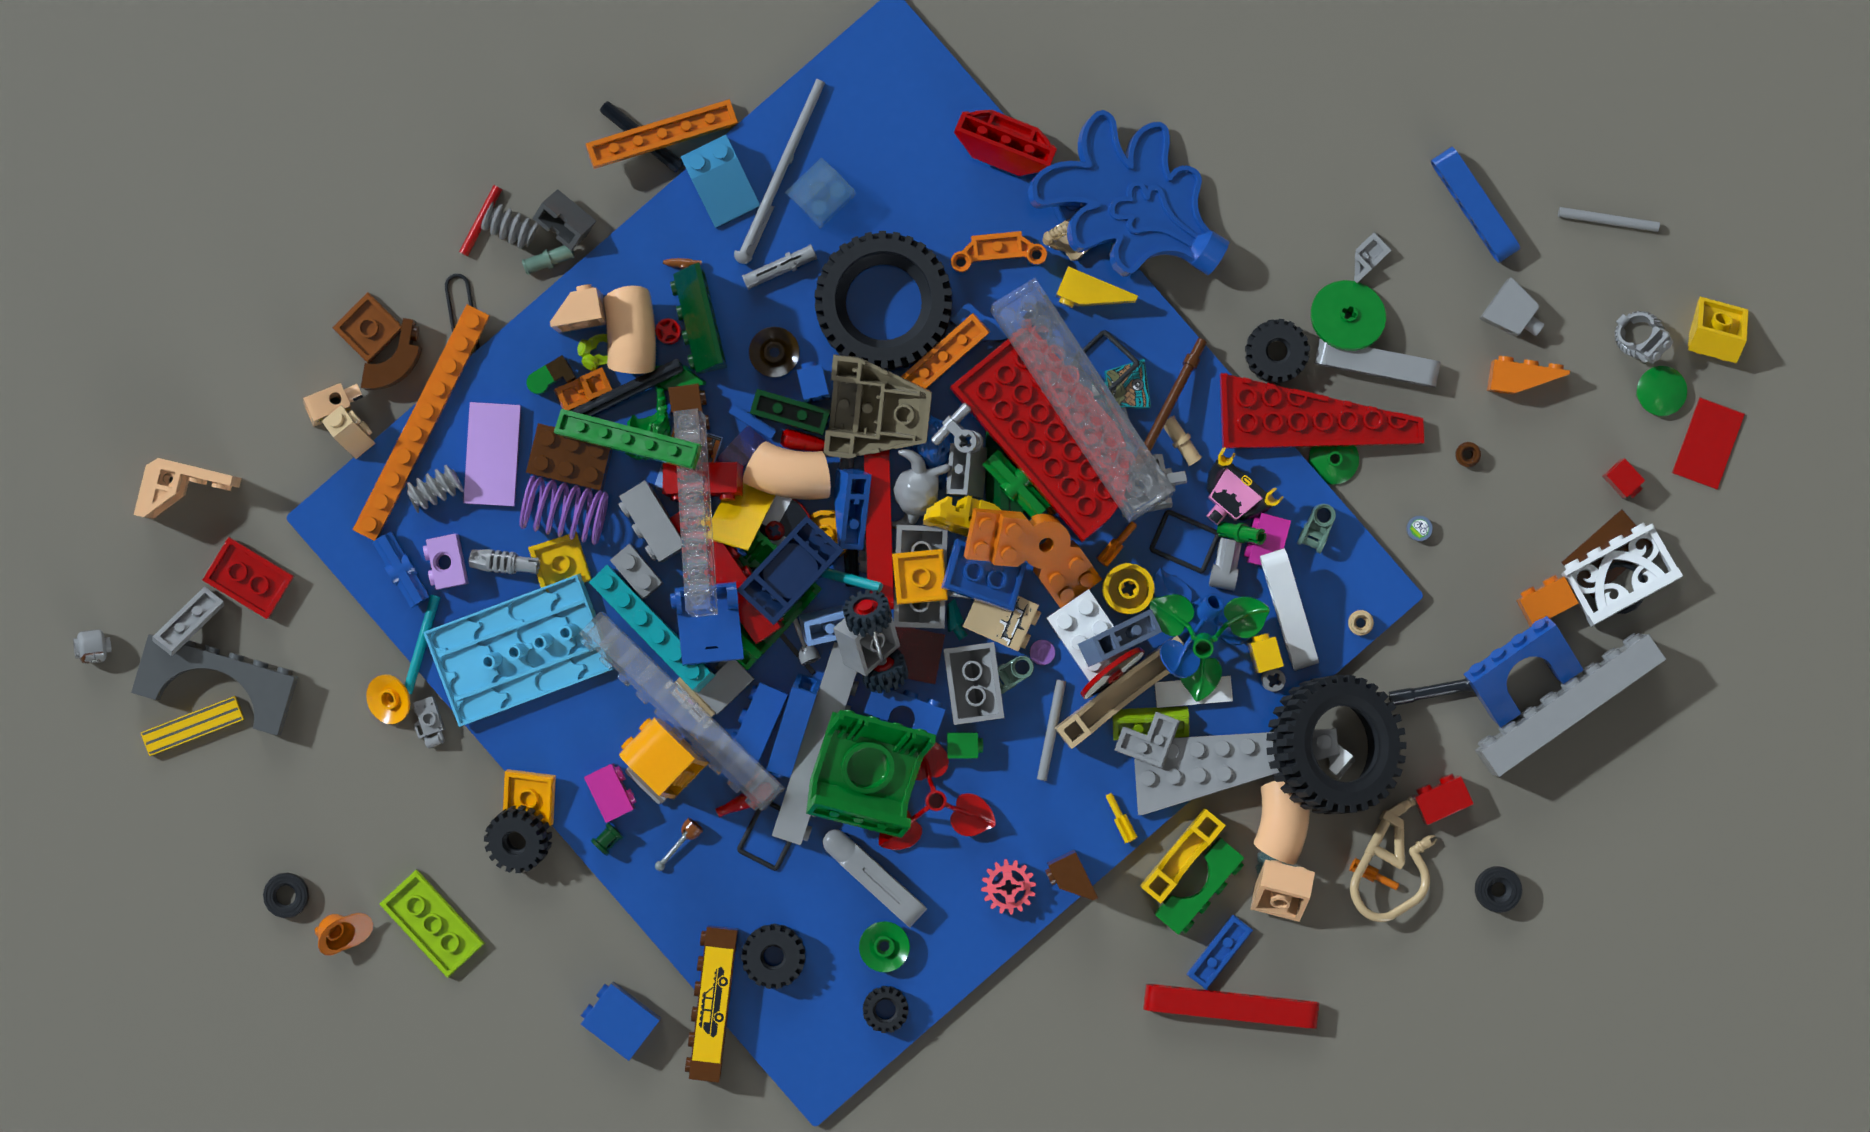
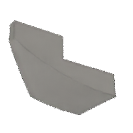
M1376 232L1356 249L1354 275L1356 283L1392 250Z

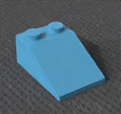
M727 135L681 156L715 228L760 207V203Z

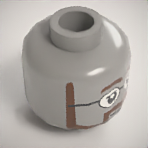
M102 630L81 631L78 633L77 638L73 639L75 658H80L83 664L104 662L107 653L112 652L110 637L105 638Z

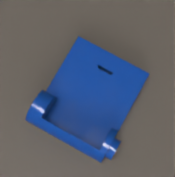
M736 582L675 588V593L670 594L671 609H677L682 666L743 660Z

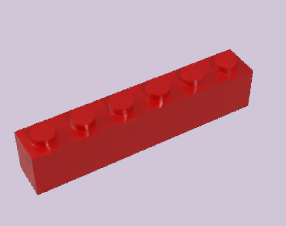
M693 501L669 518L714 584L736 582L738 589L753 573L748 565L743 566L739 560L741 555L734 546L703 538L712 515L711 510L704 502ZM737 591L740 622L755 644L761 643L785 626L782 622L784 617L773 625Z

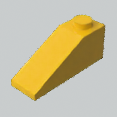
M1068 267L1056 297L1060 298L1059 303L1073 308L1074 305L1093 306L1135 303L1138 295Z

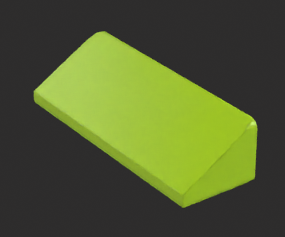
M1188 707L1121 709L1112 716L1113 740L1119 739L1123 726L1147 735L1156 712L1180 720L1174 738L1189 737Z

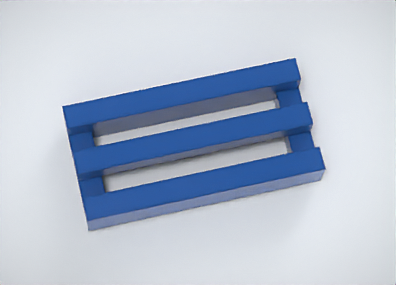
M732 405L728 412L770 440H773L777 434L775 429L737 405Z

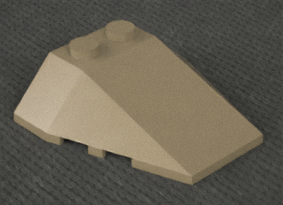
M833 355L831 380L834 382L830 423L825 434V456L849 459L865 454H874L880 451L927 443L932 399L931 391L859 357Z

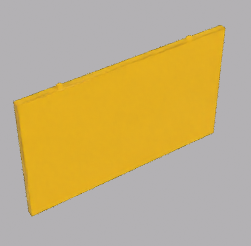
M743 483V496H735V500H721L703 538L748 551L776 495L768 494Z

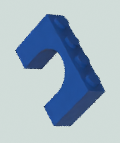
M1547 616L1535 621L1526 631L1515 635L1510 642L1492 651L1490 656L1479 663H1475L1464 673L1465 678L1484 708L1500 728L1521 714L1507 690L1508 675L1519 661L1528 657L1543 658L1552 674L1562 684L1584 670L1557 625Z

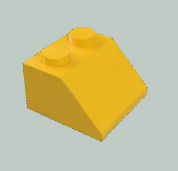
M1700 296L1689 332L1688 350L1697 354L1715 357L1722 361L1737 363L1747 341L1748 309Z

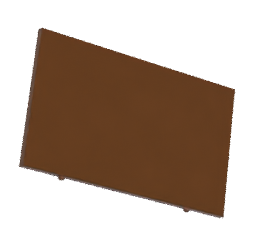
M1621 509L1561 563L1565 566L1576 559L1579 562L1584 561L1588 558L1587 553L1598 547L1604 550L1611 546L1609 541L1620 535L1626 538L1633 534L1631 529L1636 527L1635 523ZM1645 538L1639 539L1635 544L1639 550H1642L1646 545V551L1653 546L1652 542ZM1629 543L1617 549L1616 551L1629 552ZM1604 557L1591 564L1598 569ZM1612 560L1611 564L1615 562H1626L1631 565L1633 564L1631 562L1622 560ZM1616 567L1609 570L1604 584L1611 583L1627 568ZM1588 570L1578 573L1577 581L1583 588L1595 587V582L1588 583L1584 581V579L1591 577V573ZM1595 593L1590 594L1592 598L1595 597Z

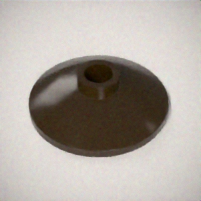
M781 327L762 329L753 337L749 346V358L752 365L759 373L768 377H781L788 374L796 366L799 359L800 351L796 338L788 330ZM777 348L779 355L777 357L770 356L771 349Z

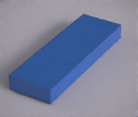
M1232 914L1186 974L1207 990L1253 930Z

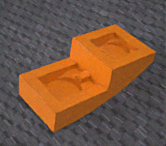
M601 367L580 376L574 381L555 388L554 392L562 409L570 411L611 391L612 388Z

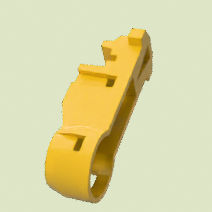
M969 495L958 500L956 506H953L952 497L947 496L934 503V506L927 508L926 514H924L923 525L929 527L936 526L968 537L973 508L1001 509L993 503L977 500Z

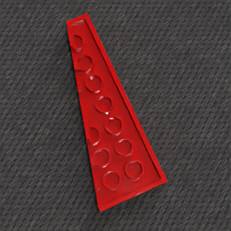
M1227 373L1220 374L1222 448L1424 444V421L1421 417L1386 411L1373 406H1364L1352 403L1351 401H1342L1320 394L1289 389L1245 377L1232 376Z

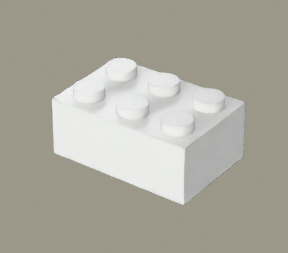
M1089 589L1046 618L1088 681H1091L1105 667L1130 651L1128 648L1088 667L1078 643L1114 627Z

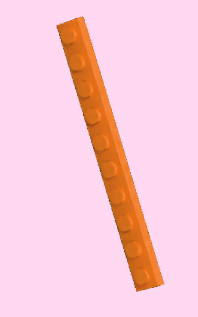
M466 304L353 528L354 531L373 541L379 537L490 315Z

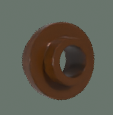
M1464 442L1457 447L1455 457L1460 465L1472 467L1479 462L1481 451L1475 443ZM1465 450L1472 452L1471 459L1464 458L1463 453Z

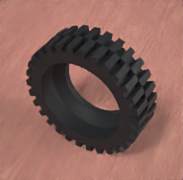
M879 231V233L875 234L868 232L865 233V236L859 238L856 236L851 239V242L842 244L836 253L833 252L827 264L825 263L822 267L821 275L818 276L817 288L815 290V311L820 328L828 343L839 355L859 357L888 371L900 367H908L914 362L917 363L941 341L943 334L947 330L952 310V291L948 275L933 251H929L925 244L915 241L911 236L907 235L905 237L898 232H893L892 234L886 233V231ZM878 265L894 266L908 273L918 285L922 299L920 315L914 326L902 336L890 340H877L861 333L852 324L846 308L847 292L853 280L864 270Z
M1334 675L1304 681L1299 684V687L1290 689L1288 691L1290 695L1281 698L1280 702L1284 706L1275 707L1273 714L1278 716V719H1271L1268 727L1274 728V733H1267L1266 741H1273V747L1266 748L1267 755L1274 754L1275 758L1274 761L1269 762L1270 769L1277 768L1279 773L1273 776L1276 782H1285L1280 788L1284 794L1293 793L1289 799L1294 803L1302 802L1300 807L1305 810L1312 809L1313 813H1324L1325 815L1356 813L1357 811L1368 810L1369 806H1376L1380 803L1379 799H1384L1390 794L1386 789L1395 788L1397 782L1392 777H1400L1403 770L1398 768L1397 764L1405 763L1406 756L1399 754L1400 750L1407 749L1406 742H1400L1399 738L1400 735H1406L1405 728H1397L1396 724L1402 721L1400 714L1392 715L1391 711L1396 708L1393 702L1385 703L1384 701L1388 698V695L1384 691L1376 692L1379 687L1374 683L1367 684V679L1355 678L1356 676ZM1337 706L1350 707L1361 720L1367 735L1368 754L1365 767L1359 778L1351 782H1340L1326 775L1319 767L1313 753L1312 738L1318 720L1325 712Z

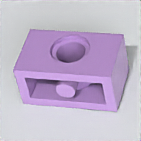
M459 534L427 539V545L423 546L426 561L430 560L432 570L428 571L431 586L435 585L436 590L469 584ZM443 555H447L451 559L450 567L445 570L439 566V559Z

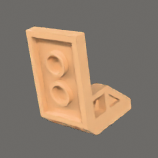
M157 458L145 467L134 515L151 519L156 518L186 495L189 481L207 485V481H212L211 487L231 491L232 486L240 487L242 478Z

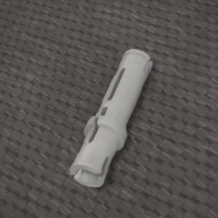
M810 244L792 254L788 252L785 254V257L742 275L748 290L790 270L793 272L797 271V267L816 260L817 256Z

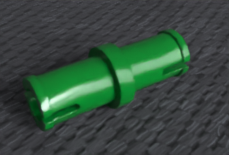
M1221 521L1217 527L1219 537L1234 539L1237 543L1250 542L1262 545L1266 540L1264 529L1249 527L1246 523L1232 524Z

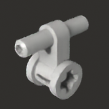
M963 403L952 416L949 415L942 422L943 426L931 438V441L935 445H939L951 432L955 436V447L960 452L970 454L979 452L983 447L981 434L976 431L965 430L959 424L971 411V407L967 403ZM967 437H971V446H966L968 444Z

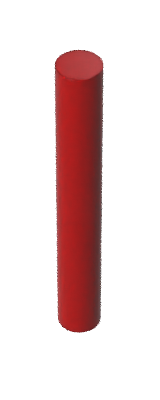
M493 185L459 251L461 254L468 257L482 230V220L492 202H494V207L502 192L501 188Z

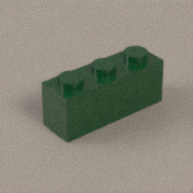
M756 389L750 414L822 436L825 434L831 413L829 409Z

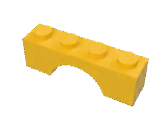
M1204 808L1142 882L1140 887L1161 904L1178 884L1190 865L1213 842L1226 825Z

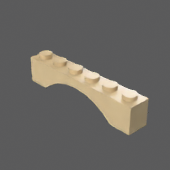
M1172 636L1169 639L1177 640L1184 645L1178 636ZM1162 645L1055 727V730L1069 748L1073 749L1119 710L1170 673L1160 658Z

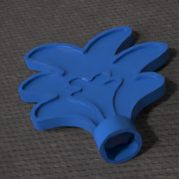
M1105 110L1097 111L1085 122L1078 137L1080 161H1063L1047 166L1032 179L1028 188L1029 202L1037 209L1056 206L1082 207L1069 221L1067 227L1069 246L1076 252H1084L1099 244L1111 242L1113 245L1109 253L1110 263L1113 269L1124 277L1132 275L1147 259L1157 255L1177 256L1186 260L1204 274L1210 275L1220 263L1229 246V241L1210 230L1200 216L1198 196L1202 178L1199 171L1190 166H1179L1171 172L1169 171L1168 152L1170 135L1168 127L1162 122H1152L1139 129L1130 139L1124 154L1119 142L1115 118Z

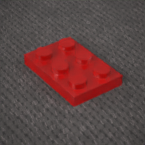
M228 537L202 580L265 619H269L295 576L231 537Z

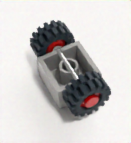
M865 590V594H862L861 591L857 592V597L852 595L849 597L850 601H845V606H843L845 618L833 628L845 666L862 674L864 684L867 689L870 688V691L875 692L877 689L878 693H882L883 690L889 693L891 692L890 688L897 690L899 689L898 684L903 686L905 684L904 680L908 679L909 674L904 655L897 649L900 647L890 605L884 593L881 592L879 594L877 590H874L873 593H870V590Z

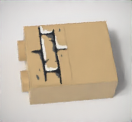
M1020 596L1017 598L1013 612L974 600L963 627L1015 651H1019L1020 647L1026 648L1031 635L1027 634V631L1031 624L1036 625L1041 612L1037 610L1039 605Z

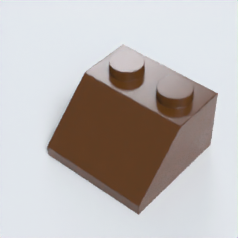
M1075 850L1047 862L1049 868L1045 872L1052 885L1057 883L1059 889L1091 900L1098 899Z

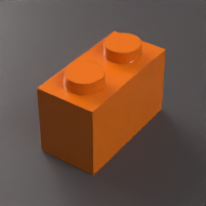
M1555 574L1542 581L1544 586L1536 590L1532 586L1520 593L1522 597L1516 601L1530 627L1539 619H1543L1546 616L1550 619L1578 604L1565 576L1557 578Z

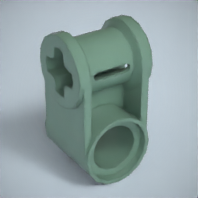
M1318 504L1313 508L1307 523H1305L1299 535L1297 544L1301 545L1303 543L1316 549V552L1319 554L1322 552L1336 517L1333 507L1328 504ZM1321 508H1326L1330 512V518L1322 523L1317 519V512ZM1308 535L1318 539V541L1308 538Z
M1020 655L998 666V675L1004 683L1002 685L999 680L1001 694L1015 687L1017 683L1032 674L1034 664L1030 657ZM1017 661H1027L1030 665L1029 671L1025 674L1018 673L1015 669Z

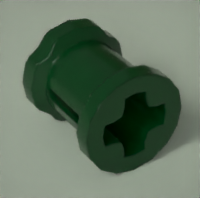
M608 822L597 838H592L590 841L603 854L608 856L610 854L609 850L618 840H622L624 836Z

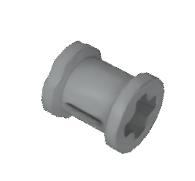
M1278 669L1265 671L1261 677L1262 686L1272 692L1281 690L1286 682L1283 672ZM1276 673L1279 684H1273L1270 687V681L1267 677L1268 675L1274 676Z

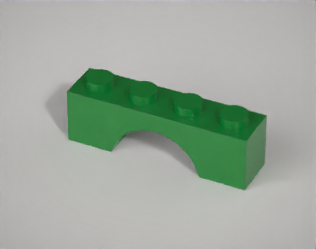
M1221 837L1215 841L1203 856L1208 866V877L1203 888L1189 897H1177L1170 894L1154 913L1178 935L1181 932L1187 933L1195 923L1192 920L1198 912L1203 914L1211 904L1208 900L1214 893L1219 895L1228 883L1225 880L1230 874L1235 876L1244 866L1241 862L1244 857Z

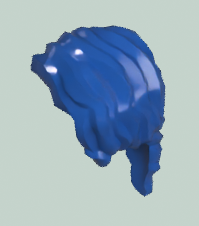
M931 415L929 418L927 443L905 447V449L920 454L925 461V465L930 469L946 464V461L949 459L950 443H952L951 433L939 445H935L931 441V438L943 426L942 420ZM946 473L938 476V489L940 490L946 487Z

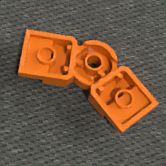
M973 508L964 551V557L967 560L991 561L993 565L1018 567L1027 561L1034 567L1033 572L1060 608L1102 580L1081 548L1074 540L1070 539L1067 529L1054 516L1037 514L1032 516V519L1029 521L1022 512ZM1047 538L1043 544H1040L1041 540Z

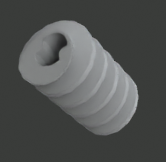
M492 202L482 220L481 229L486 231L490 228V234L493 236L499 232L501 240L508 237L509 244L512 245L518 240L517 247L519 249L524 248L526 245L528 248L535 237L539 224L536 222L530 227V218L527 217L523 222H520V213L512 218V209L509 208L505 213H502L503 205L500 204L495 209L493 208L494 202Z
M444 465V474L435 469V478H432L427 473L425 474V483L420 478H416V487L410 482L407 483V492L417 513H419V505L425 510L428 509V500L433 505H437V496L443 501L447 499L446 492L451 496H455L456 487L461 492H464L454 469Z

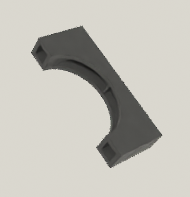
M148 634L131 693L154 700H161L166 687L179 675L199 668L217 670L234 678L248 693L254 709L253 729L277 736L282 734L298 680L297 676L292 675L293 670L279 666L277 670L268 668L269 663L255 659L253 663L243 661L245 656L231 652L229 656L219 654L220 649L205 645V649L195 647L196 642L188 640L171 656L153 642L152 636L154 634Z

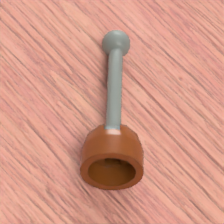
M689 817L681 827L682 837L661 861L656 862V870H664L665 863L686 839L693 840L700 836L704 830L697 822Z

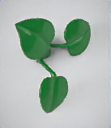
M1171 594L1153 598L1150 602V609H1152L1163 633L1169 636H1179L1183 632L1184 627H1186L1191 635V639L1194 640L1193 652L1200 658L1199 668L1190 677L1180 678V680L1196 702L1211 694L1221 680L1222 667L1220 662L1215 658L1208 657L1213 653L1214 642L1218 640L1223 631L1231 625V631L1236 636L1241 638L1253 637L1263 628L1270 612L1269 607L1258 599L1237 597L1229 601L1224 607L1223 613L1228 621L1221 626L1214 636L1208 633L1196 635L1188 623L1194 617V608L1189 599L1179 594Z

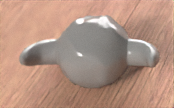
M908 449L898 451L899 455L911 462L912 469L902 472L893 489L895 500L905 512V515L900 520L892 521V528L897 529V525L916 524L919 517L926 514L927 508L934 506L938 498V476L949 472L950 466L948 464L926 469L925 461L920 454Z

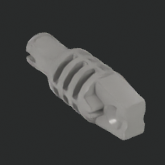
M472 550L468 561L471 568L487 572L494 571L495 573L514 574L516 572H529L538 574V569H540V558L518 556L516 552L509 553L508 551L502 552L501 550Z

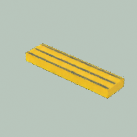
M234 696L140 733L149 756L243 721L245 718L238 699Z

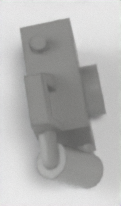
M431 696L414 702V712L417 713L419 719L414 724L418 739L424 737L427 748L443 744L445 738L442 731L445 730L435 697ZM419 725H421L423 735H420L418 729ZM437 733V735L429 738V735Z

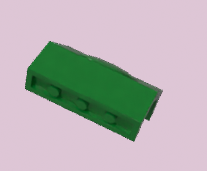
M840 710L838 713L832 712L810 778L806 814L902 838L911 827V819L907 818V810L918 771L924 756L934 746L936 735L928 733L923 729L908 728L900 723L882 721L874 716L859 715L851 710Z

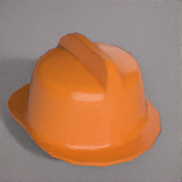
M355 913L345 917L340 914H331L325 917L319 926L314 929L315 934L319 938L318 948L320 952L331 956L364 942L373 930L371 917L364 913Z

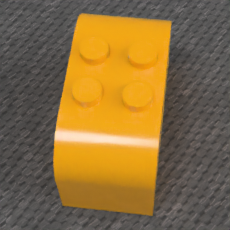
M656 717L652 720L648 718L639 727L641 732L635 738L631 736L621 746L623 750L619 753V756L658 796L675 799L709 762L667 722Z

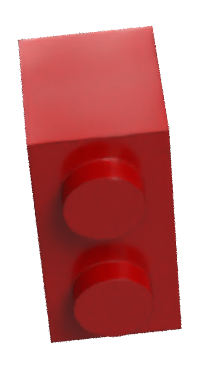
M1452 773L1440 778V784L1431 787L1430 784L1416 789L1418 794L1412 797L1416 802L1424 824L1429 825L1474 804L1461 776L1457 775L1454 777Z

